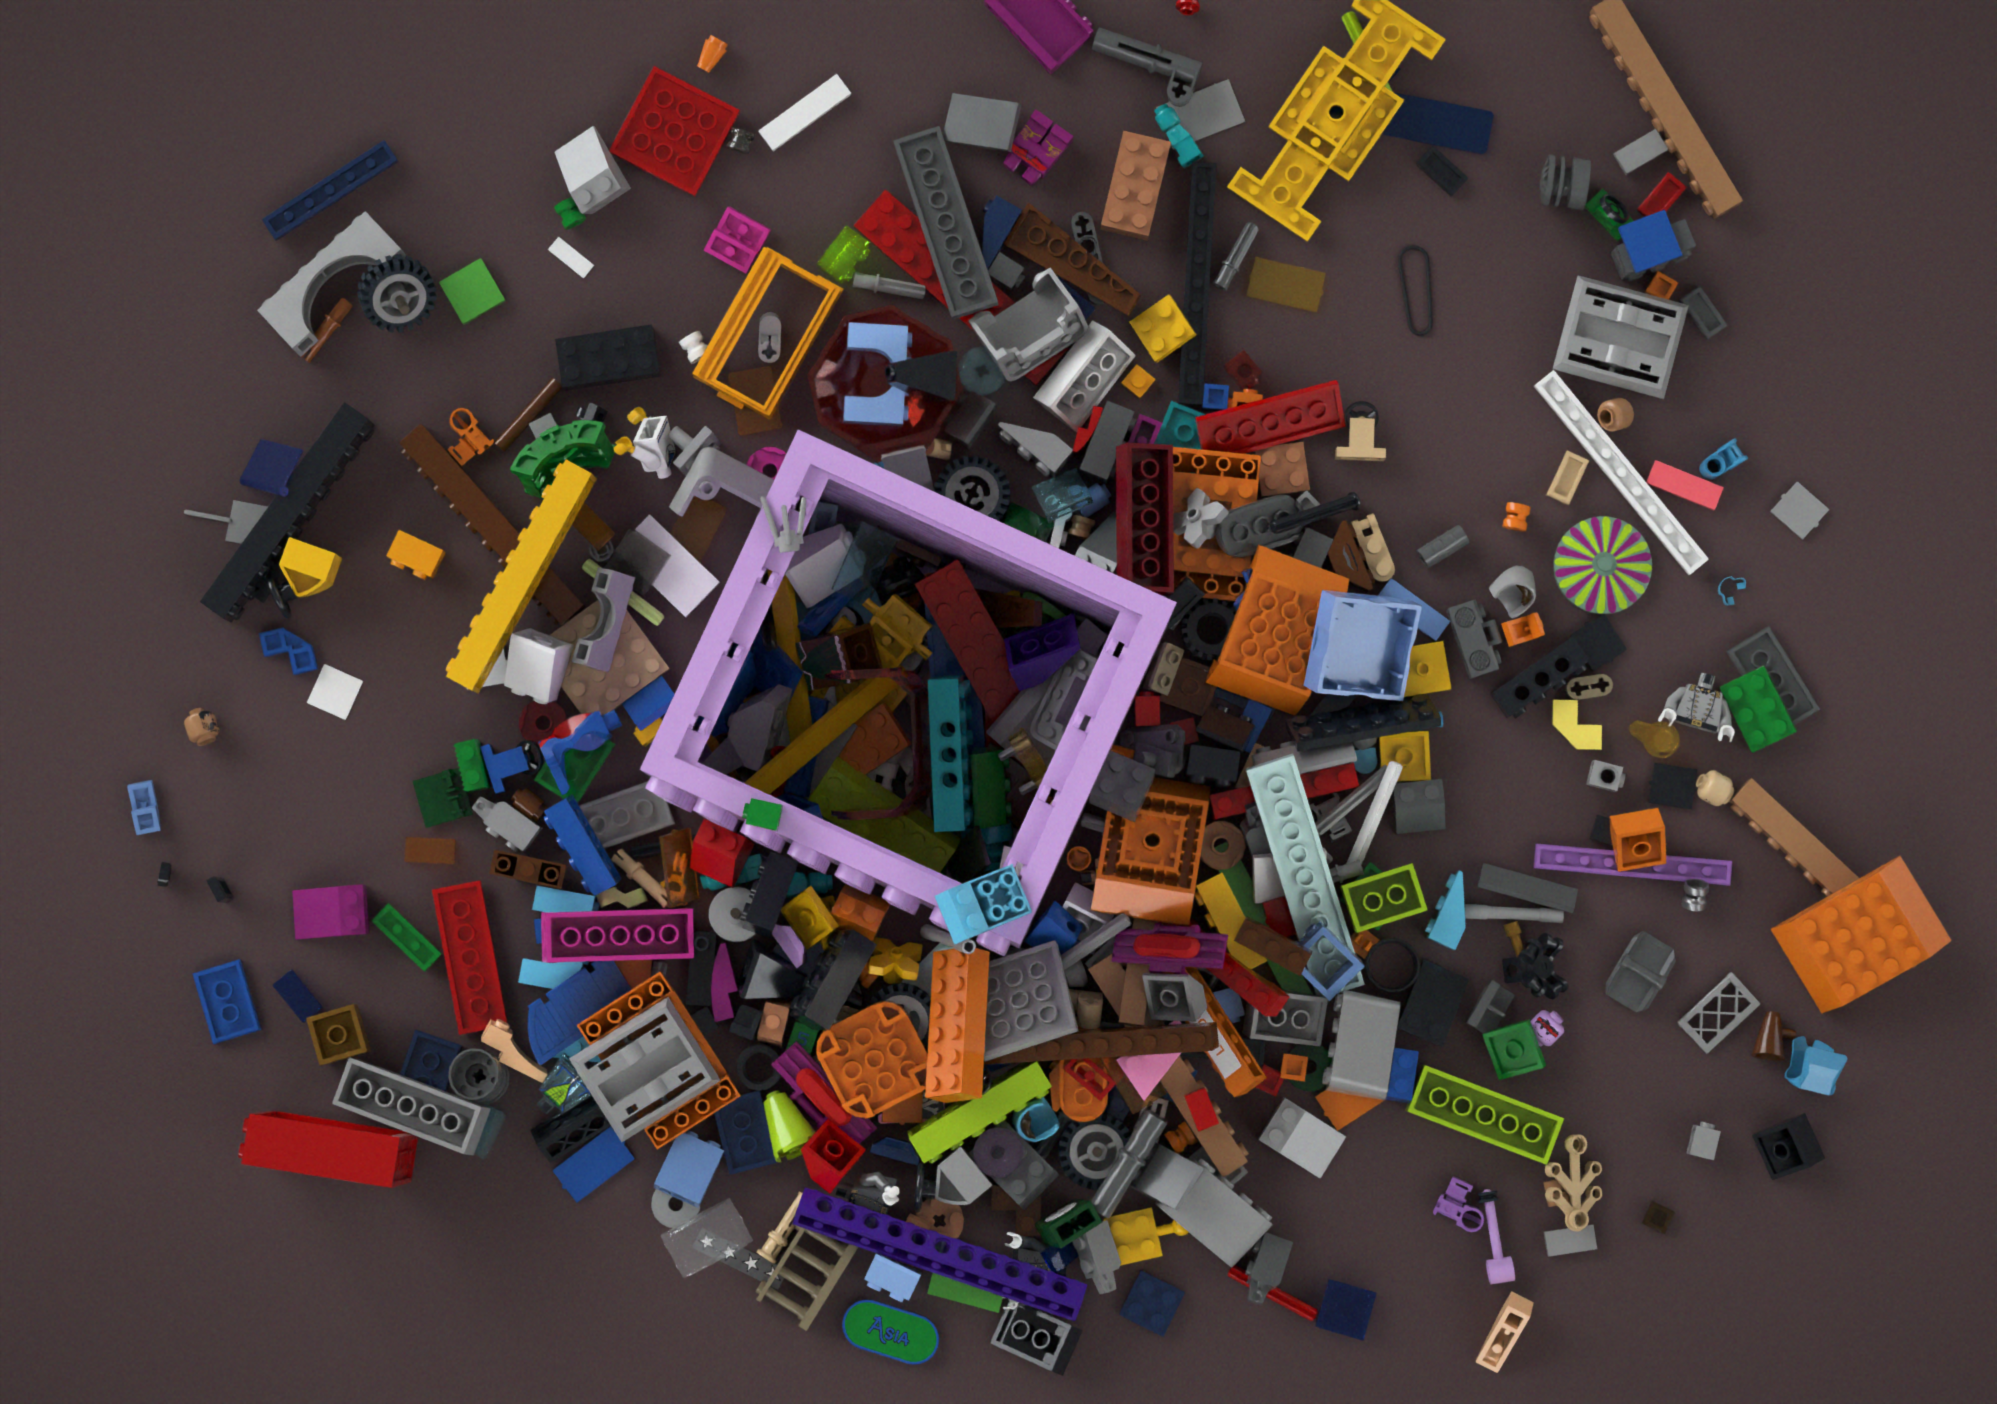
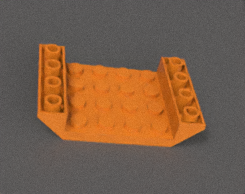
M1258 544L1250 565L1253 572L1218 660H1213L1205 682L1296 716L1312 691L1304 686V680L1322 590L1347 592L1349 578Z
M661 971L577 1024L588 1044L592 1045L661 1000L669 997L721 1081L644 1128L657 1150L741 1096L728 1072ZM662 1014L629 1034L628 1037L630 1040L637 1036L640 1037L668 1020L665 1014ZM657 1028L655 1030L657 1035H655L654 1038L662 1034L663 1031ZM621 1039L598 1054L601 1061L617 1052L621 1046L625 1045V1042ZM607 1061L603 1062L606 1068L611 1066ZM687 1071L683 1073L684 1078L682 1081L691 1076L690 1074L688 1075ZM702 1072L667 1093V1099L678 1094L684 1088L695 1084L697 1080L704 1077ZM658 1099L635 1114L638 1118H641L643 1114L663 1102L661 1099ZM634 1104L631 1106L634 1111L638 1109Z

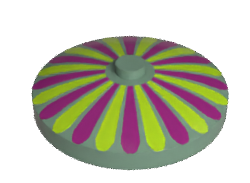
M1599 516L1583 520L1565 533L1558 543L1554 554L1553 571L1561 593L1575 607L1592 614H1613L1631 606L1645 592L1651 578L1652 558L1645 539L1633 526L1614 517Z

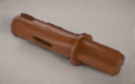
M341 298L328 315H324L326 318L314 333L319 341L310 348L311 352L305 358L309 363L312 362V359L337 327H341L340 323L352 309L353 305L345 298Z

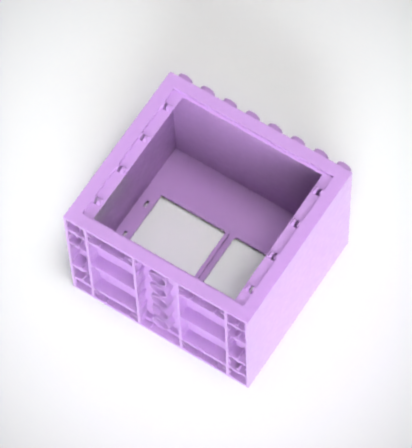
M797 430L766 497L779 537L780 531H784L782 505L787 507L790 530H795L797 535L799 512L795 508L800 498H806L803 534L819 501L839 504L836 521L853 522L862 525L866 531V537L877 526H880L885 530V534L889 537H895L898 541L903 539L940 557H943L945 554L966 564L964 571L974 588L1002 594L1012 590L1019 591L1020 593L1030 592L1038 594L1051 605L1070 614L1074 613V615L1086 617L1108 636L1020 830L1012 826L1013 838L1008 840L1009 845L1012 847L1003 867L1013 864L1015 869L1017 862L1024 864L1018 879L1032 913L978 935L976 940L978 945L1005 957L1010 945L1020 949L1167 628L1177 602ZM762 505L642 763L640 770L650 776L645 789L688 812L693 810L710 822L735 833L742 821L744 823L740 830L741 833L754 842L780 854L785 843L788 842L791 845L787 854L799 861V863L823 874H826L830 863L836 864L838 868L834 875L838 879L869 895L876 883L886 887L882 898L889 904L912 915H916L920 904H923L933 909L929 917L931 922L949 931L934 896L962 883L729 777V774L725 775L702 764L712 754L707 744L709 736L795 551L780 553L779 547H775L774 537ZM895 546V548L891 552L896 554L898 557H903L902 555L896 553ZM889 552L885 557H883L874 566H872L869 570L866 571L869 580L871 575L870 570L875 567L882 566V564L891 552ZM916 566L923 574L935 572V570L926 566L923 568ZM768 569L772 573L767 584L764 585L762 584L763 577ZM915 581L911 583L907 582L905 584L909 586L911 584H914ZM919 594V598H920V599H919V604H918V606L914 609L916 612L918 611V609H919V607H920V604H921V602H922V600H923V598L921 597L920 594ZM734 642L738 644V646L733 654V657L731 658L728 655V653ZM1118 642H1121L1125 645L1119 658L1113 656ZM929 659L923 663L917 676L918 680L930 671ZM1087 715L1091 719L1086 730L1083 731L1079 727L1084 716ZM699 716H702L704 719L699 727L696 721ZM1052 788L1055 789L1053 794L1054 799L1052 804L1050 805L1045 801ZM751 798L783 805L778 831L746 825V819L742 818L745 803L750 804ZM963 844L961 850L963 852L971 847Z

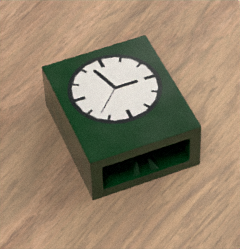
M1074 1198L1034 1223L1045 1245L1063 1248L1101 1224L1102 1220L1091 1201Z

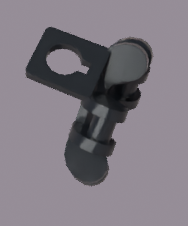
M1548 933L1541 934L1537 940L1529 938L1525 944L1526 950H1521L1518 957L1502 960L1505 983L1521 982L1525 988H1531V993L1534 997L1538 998L1544 994L1552 1000L1558 997L1559 992L1567 991L1569 988L1568 982L1554 972L1553 965L1554 957L1563 948V940L1558 937L1552 938ZM1511 963L1518 968V973H1515L1514 977L1511 976L1509 971Z

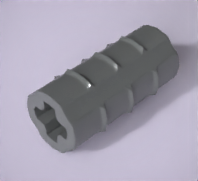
M1457 525L1416 551L1421 562L1428 569L1446 557H1450L1456 551H1460L1461 548L1470 542L1461 526Z

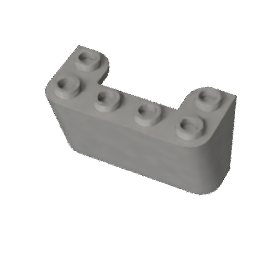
M1343 989L1340 994H1337L1334 1001L1333 1011H1337L1338 1018L1333 1020L1332 1033H1336L1335 1042H1330L1328 1057H1332L1330 1067L1324 1069L1322 1084H1326L1325 1091L1385 1100L1391 1072L1400 1002Z
M1192 1158L1190 1161L1204 1169L1180 1210L1176 1211L1157 1201L1155 1204L1232 1268L1273 1225L1269 1222L1272 1217L1258 1205L1255 1209L1251 1207L1253 1201L1244 1193L1238 1196L1233 1192L1234 1185L1226 1178L1222 1177L1219 1180L1215 1177L1213 1173L1216 1170L1202 1158L1198 1162Z

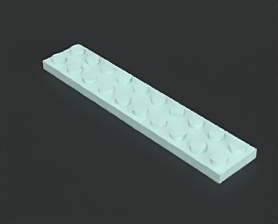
M1293 753L1246 768L1299 941L1305 936L1304 932L1311 924H1317L1321 921L1355 954ZM1322 935L1309 948L1313 952L1306 965L1308 970L1324 984L1348 958ZM1361 971L1338 993L1342 992L1343 989L1349 990L1365 985ZM1313 986L1316 995L1325 997Z

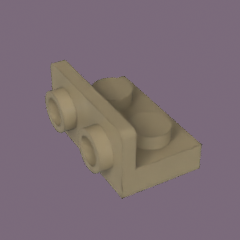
M1167 642L1159 643L1149 672L1146 675L1143 689L1168 696L1184 649Z

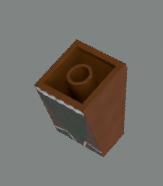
M870 622L813 636L795 643L809 691L853 683L871 676L880 667L883 668Z

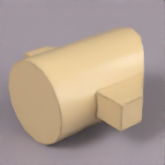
M929 436L923 439L921 445H924L926 448V456L943 460L950 459L951 441Z

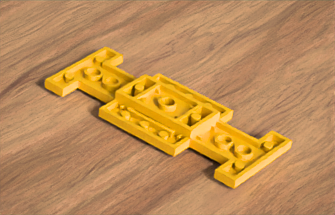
M1354 0L1351 7L1370 19L1345 58H1341L1325 46L1322 47L1268 126V128L1287 140L1279 155L1261 180L1240 167L1227 186L1229 190L1306 242L1310 240L1320 225L1321 220L1302 208L1328 169L1349 182L1401 107L1404 99L1387 89L1385 85L1411 47L1432 61L1446 41L1445 38L1388 0ZM1333 106H1339L1343 109L1344 113L1341 118L1334 119L1330 116L1329 110Z

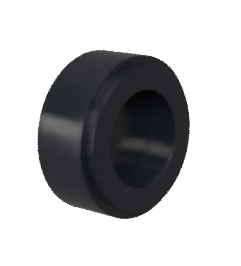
M161 863L158 886L167 887L169 885L172 869L171 863Z

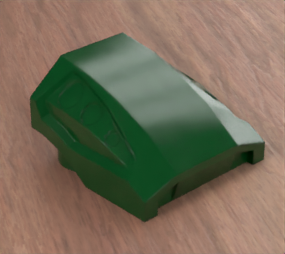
M1012 502L1002 520V523L1043 542H1047L1055 524Z

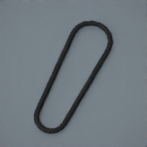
M1411 245L1405 247L1400 252L1398 267L1409 329L1413 334L1423 336L1430 332L1433 324L1429 257L1423 248ZM1410 249L1421 251L1426 259L1429 327L1424 332H1417L1412 326L1401 260L1403 254Z

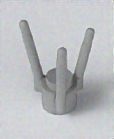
M761 496L760 500L774 537L775 547H779L780 553L799 551V544H804L803 528L806 498L803 497L801 499L797 535L795 530H790L787 507L782 505L784 531H780L779 537L766 498Z

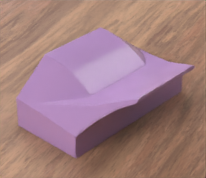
M776 923L772 935L797 969L802 967L807 961L806 947L792 927Z

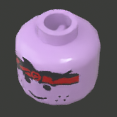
M1541 1010L1530 1021L1540 1047L1543 1045L1551 1046L1564 1033V1027L1561 1024L1564 1020L1554 1010L1551 1013Z

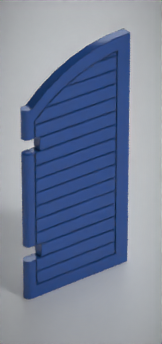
M593 961L591 965L594 971L589 973L586 968H583L546 993L549 999L548 1002L544 1004L539 998L527 1006L529 1009V1041L539 1065H542L583 1037L577 1027L578 1023L632 990L614 961Z

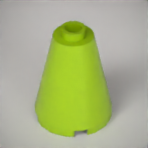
M777 1090L766 1095L763 1105L776 1162H782L781 1157L786 1156L787 1160H791L803 1155L802 1147L816 1131L785 1092L780 1093Z

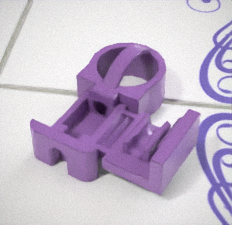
M1453 1176L1446 1193L1440 1195L1433 1214L1436 1215L1438 1212L1456 1220V1225L1468 1232L1478 1231L1484 1223L1483 1212L1477 1207L1466 1204L1467 1200L1464 1199L1467 1191L1471 1192L1473 1184ZM1456 1183L1461 1184L1467 1187L1468 1189L1462 1188L1456 1185ZM1476 1211L1481 1216V1219L1466 1212ZM1462 1217L1478 1223L1479 1226L1468 1228L1463 1223Z

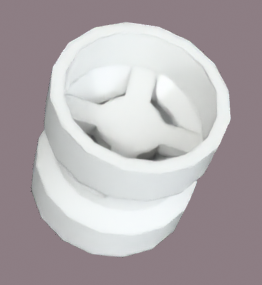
M700 331L691 333L679 342L683 350H688V359L691 364L699 362L708 346L702 342L704 337Z

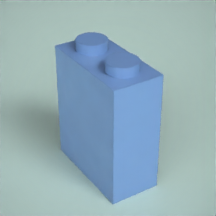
M687 1130L675 1138L656 1178L654 1188L699 1208L723 1157L724 1150L720 1149L721 1145L711 1140H708L706 1143L698 1139L699 1136L696 1133Z

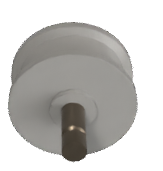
M741 887L727 888L719 892L712 900L709 908V920L712 928L721 938L730 942H742L756 934L743 929L744 921L740 920L746 902L751 904L753 900L749 897L750 890Z

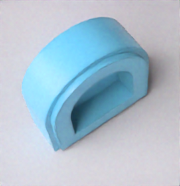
M1376 748L1355 750L1358 760L1354 762L1355 770L1361 774L1372 772L1377 765Z

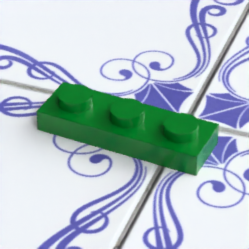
M390 903L371 920L424 972L442 955Z

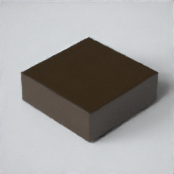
M1652 1201L1642 1224L1665 1234L1675 1212Z

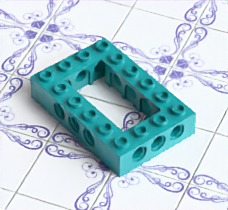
M943 675L928 679L934 832L965 831L974 821V804H971L973 785L972 779H970L972 766L971 755H969V745H973V730H968V720H972V706L967 705V696L971 695L970 680H966V675ZM948 722L955 726V732L949 729ZM949 748L955 750L956 757L950 754ZM950 773L956 775L957 782L952 780Z

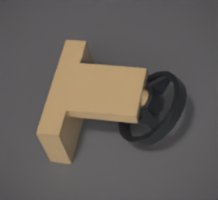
M1366 401L1352 403L1344 414L1345 424L1349 428V447H1337L1335 450V460L1384 461L1386 458V448H1374V428L1379 421L1378 410L1373 404ZM1363 405L1373 410L1367 413L1365 411L1355 412L1351 409ZM1348 413L1353 417L1350 418V424L1347 421ZM1376 414V419H1370Z

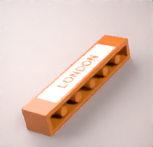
M1185 967V972L1203 985L1207 1009L1197 1021H1185V1023L1217 1022L1219 1047L1213 1051L1204 1052L1211 1060L1213 1069L1219 1073L1225 1082L1226 1089L1233 1097L1247 1094L1267 1077L1198 969ZM1163 972V974H1175L1174 972Z

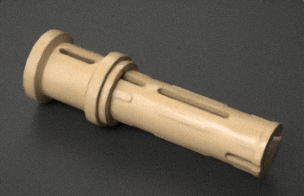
M800 1191L775 1231L772 1230L768 1233L769 1238L762 1249H758L756 1252L773 1264L777 1262L776 1257L783 1246L786 1247L788 1245L787 1238L796 1226L793 1225V1220L803 1194Z

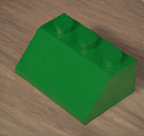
M1002 746L974 748L971 754L975 829L1007 824L1008 817H1012V802H1007V792H1011L1010 777L1006 778L1005 768L1010 767V759L1007 758L1001 761L998 757V754L1004 751Z

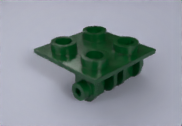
M460 767L444 770L442 773L413 781L425 828L473 815L468 794L463 790L465 786L462 785Z

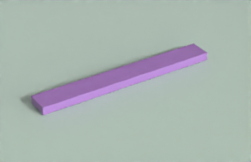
M1535 844L1533 868L1682 882L1688 879H1700L1708 884L1730 886L1732 861L1666 855V864L1618 872L1614 850Z

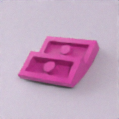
M728 206L717 228L714 229L704 251L747 274L772 229Z

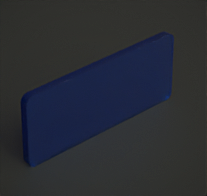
M1395 93L1404 99V102L1383 131V135L1477 154L1486 153L1494 116L1491 111Z

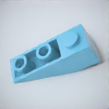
M1460 870L1456 874L1451 873L1445 885V887L1449 888L1445 897L1440 896L1435 909L1439 910L1436 918H1430L1425 929L1428 932L1426 938L1451 950H1456L1466 928L1463 872Z

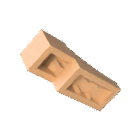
M490 1019L481 1036V1042L501 1051L499 1062L543 1083L547 1076V1069L530 1059L518 1047L512 1038L513 1030L509 1029L510 1025L500 1019H497L496 1022Z

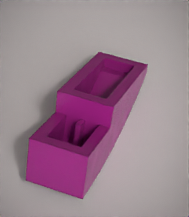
M727 943L720 944L712 973L711 997L715 1022L735 1017L730 993L739 991Z

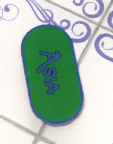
M864 1299L851 1305L843 1317L842 1328L846 1339L853 1346L907 1364H921L928 1361L938 1348L939 1335L935 1325L930 1319L920 1314L875 1300Z

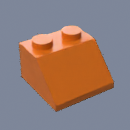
M1658 808L1610 816V834L1618 872L1666 864L1665 825Z
M845 884L830 914L839 925L836 929H853L873 942L890 904L872 893L869 895Z

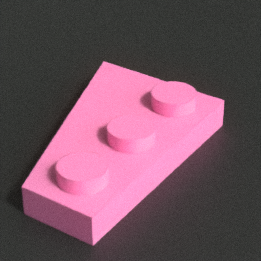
M1172 1021V1022L1169 1023L1168 1025L1182 1024V1023H1181L1180 1021ZM1181 1053L1120 1056L1116 1060L1145 1101Z

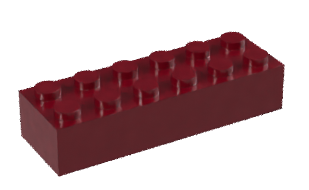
M1124 443L1116 446L1117 575L1159 595L1174 592L1173 445Z

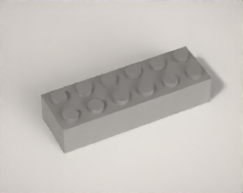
M352 1057L348 1059L332 1102L336 1106L459 1153L473 1156L491 1110L475 1102Z

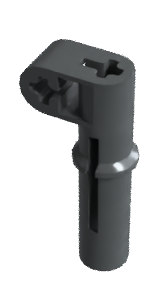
M1099 27L1092 45L1093 51L1146 68L1148 73L1157 72L1171 77L1167 87V96L1172 105L1182 107L1191 100L1203 62L1165 50L1160 44L1153 46ZM1120 46H1121V47H1124V48H1127V49H1130V50H1132V51H1135V52H1138V53H1141V54H1144V55L1153 57V58H1149V57H1146V56H1143V55H1140V54H1137V53H1134V52H1131V51L1122 49V48H1120ZM1158 60H1162V61H1165V62H1168V63H1171V64L1169 65V64L1160 62V61H1158ZM1175 79L1192 84L1191 87L1183 86V93L1185 95H1180L1179 98H1176L1175 92H1173L1178 91L1180 88L1179 83L1174 82Z
M1147 1107L1138 1118L1133 1128V1133L1125 1147L1119 1149V1157L1091 1200L1097 1213L1106 1218L1111 1217L1140 1167L1146 1165V1157L1168 1123L1165 1118Z

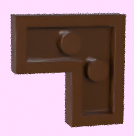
M992 1185L991 1210L1016 1211L1015 1233L1022 1236H1040L1034 1223L1039 1221L1041 1216V1194L1024 1210L999 1185Z

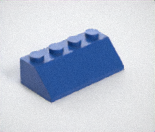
M573 794L544 811L546 814L544 816L546 824L550 829H555L558 834L556 840L563 851H568L571 856L569 862L575 872L579 870L583 877L581 880L582 885L588 893L592 892L593 896L615 886L622 879Z

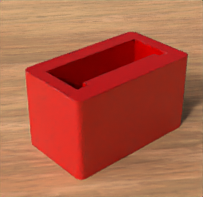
M1205 1087L1184 1094L1198 1132L1219 1124Z

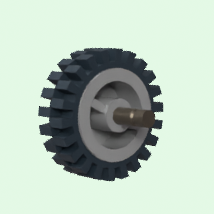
M396 254V258L393 260L390 255L385 256L386 262L382 263L378 259L375 261L377 264L375 268L370 265L367 267L369 273L363 272L361 276L363 282H359L358 288L360 291H357L359 303L367 319L369 318L370 323L374 326L377 324L378 329L384 330L386 327L388 332L393 333L394 328H397L398 332L401 333L404 332L403 327L407 326L410 331L414 329L413 323L416 322L420 326L423 324L421 318L424 316L428 319L430 316L428 310H434L435 305L433 301L437 299L435 293L436 286L427 268L424 265L422 266L417 259L413 261L407 255L403 259L401 254Z
M1102 1113L1098 1118L1090 1122L1072 1121L1061 1135L1058 1148L1059 1160L1064 1172L1074 1183L1081 1187L1098 1190L1119 1157V1149L1125 1147L1131 1137V1133L1120 1120L1105 1113Z

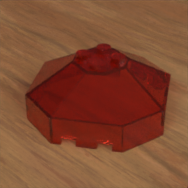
M894 305L845 315L835 333L822 350L817 362L807 374L820 427L877 462H882V454L924 445L927 451L963 393L958 366L956 368L955 401L929 404L909 394V396L904 398V406H909L908 421L903 420L902 427L843 423L845 396L878 397L885 394L892 387V385L887 383V379L884 376L885 367L890 363L885 356L872 351L847 350L848 324L851 322L908 326V332L912 333V347H907V357L911 358L954 351L952 341L931 330L930 327L917 319L905 314Z

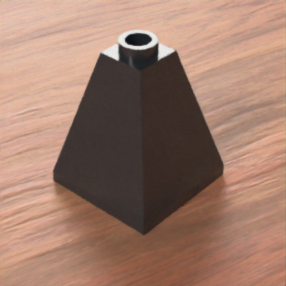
M957 351L929 354L888 363L885 367L884 376L888 384L925 403L933 404L955 401Z
M752 938L737 983L739 995L743 999L800 996L804 989L802 984L806 975L805 972L799 968L797 969L793 964L763 943Z

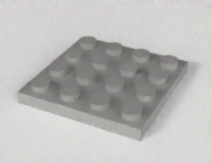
M1055 940L989 962L984 1061L1078 1031L1058 944Z

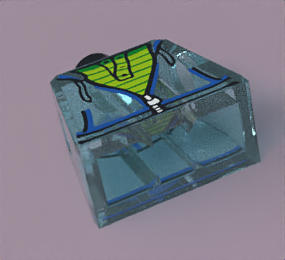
M565 1052L557 1060L539 1088L544 1097L537 1103V1106L546 1114L555 1106L565 1113L591 1095L569 1060L570 1057Z

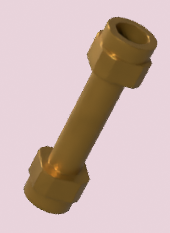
M1518 921L1503 926L1506 936L1511 939L1516 957H1518L1524 947L1519 933H1522Z

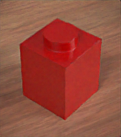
M1139 692V696L1134 698L1135 727L1160 725V697L1154 696V692Z

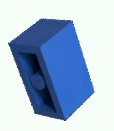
M1394 1048L1385 1100L1403 1103L1412 1101L1418 1051Z

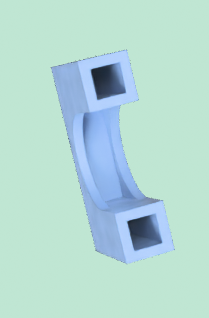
M849 322L847 350L877 352L885 356L890 363L911 358L907 357V347H912V333L908 332V326ZM892 386L885 394L878 397L845 396L843 423L902 427L903 420L908 421L909 406H904V398L909 396V394Z

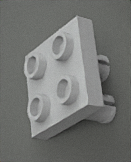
M678 426L674 427L668 435L673 440V443L683 451L673 463L685 476L700 450L705 447H714L720 450V440L706 426L695 438L690 437Z

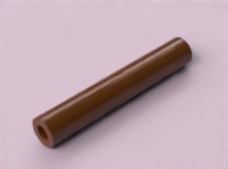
M552 377L494 443L505 452L529 426V423L562 389V385Z

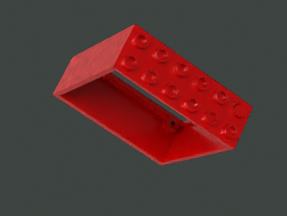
M273 1110L250 1113L249 1118L244 1119L243 1133H246L245 1143L240 1144L238 1157L242 1158L241 1164L392 1188L412 1181L419 1137L402 1130Z

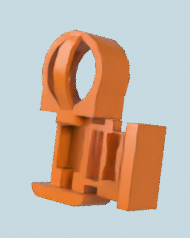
M458 408L452 412L449 420L450 426L461 438L459 439L460 443L455 447L451 446L448 448L447 452L460 467H463L475 455L474 452L478 450L476 455L479 456L490 448L494 443V439L490 441L476 426L478 421L468 409ZM458 412H464L470 416V426L457 414ZM454 417L464 429L457 428L452 418ZM453 449L462 457V459H460L454 453Z

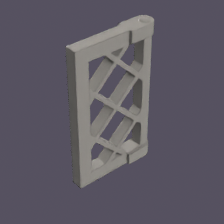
M1730 972L1677 1023L1707 1054L1760 1005V1002L1749 992L1736 975ZM1730 982L1735 987V995L1721 994V990ZM1716 996L1717 1012L1703 1011V1007ZM1721 997H1735L1734 1012H1720ZM1738 997L1745 998L1750 1003L1740 1013L1738 1012ZM1700 1013L1699 1028H1692L1688 1021L1694 1015ZM1703 1013L1717 1014L1716 1029L1702 1028ZM1720 1014L1734 1015V1019L1723 1029H1720ZM1702 1031H1716V1036L1706 1043L1702 1039Z

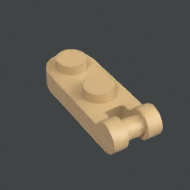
M1374 513L1367 515L1366 519L1361 521H1351L1350 524L1353 525L1357 535L1356 540L1359 547L1363 549L1366 557L1365 562L1368 569L1371 570L1374 580L1387 582L1394 575L1395 567ZM1370 527L1372 534L1364 537L1362 530Z

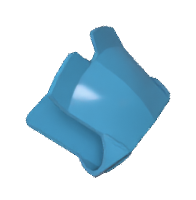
M1804 1036L1797 1037L1792 1040L1790 1067L1786 1070L1784 1078L1799 1089L1828 1096L1832 1095L1836 1089L1835 1083L1847 1062V1056L1835 1053L1834 1049L1819 1040H1815L1811 1047L1807 1045Z

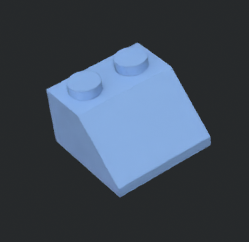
M876 1253L864 1280L868 1281V1287L879 1292L883 1288L891 1292L889 1295L891 1298L903 1302L904 1299L909 1301L922 1272L895 1259Z

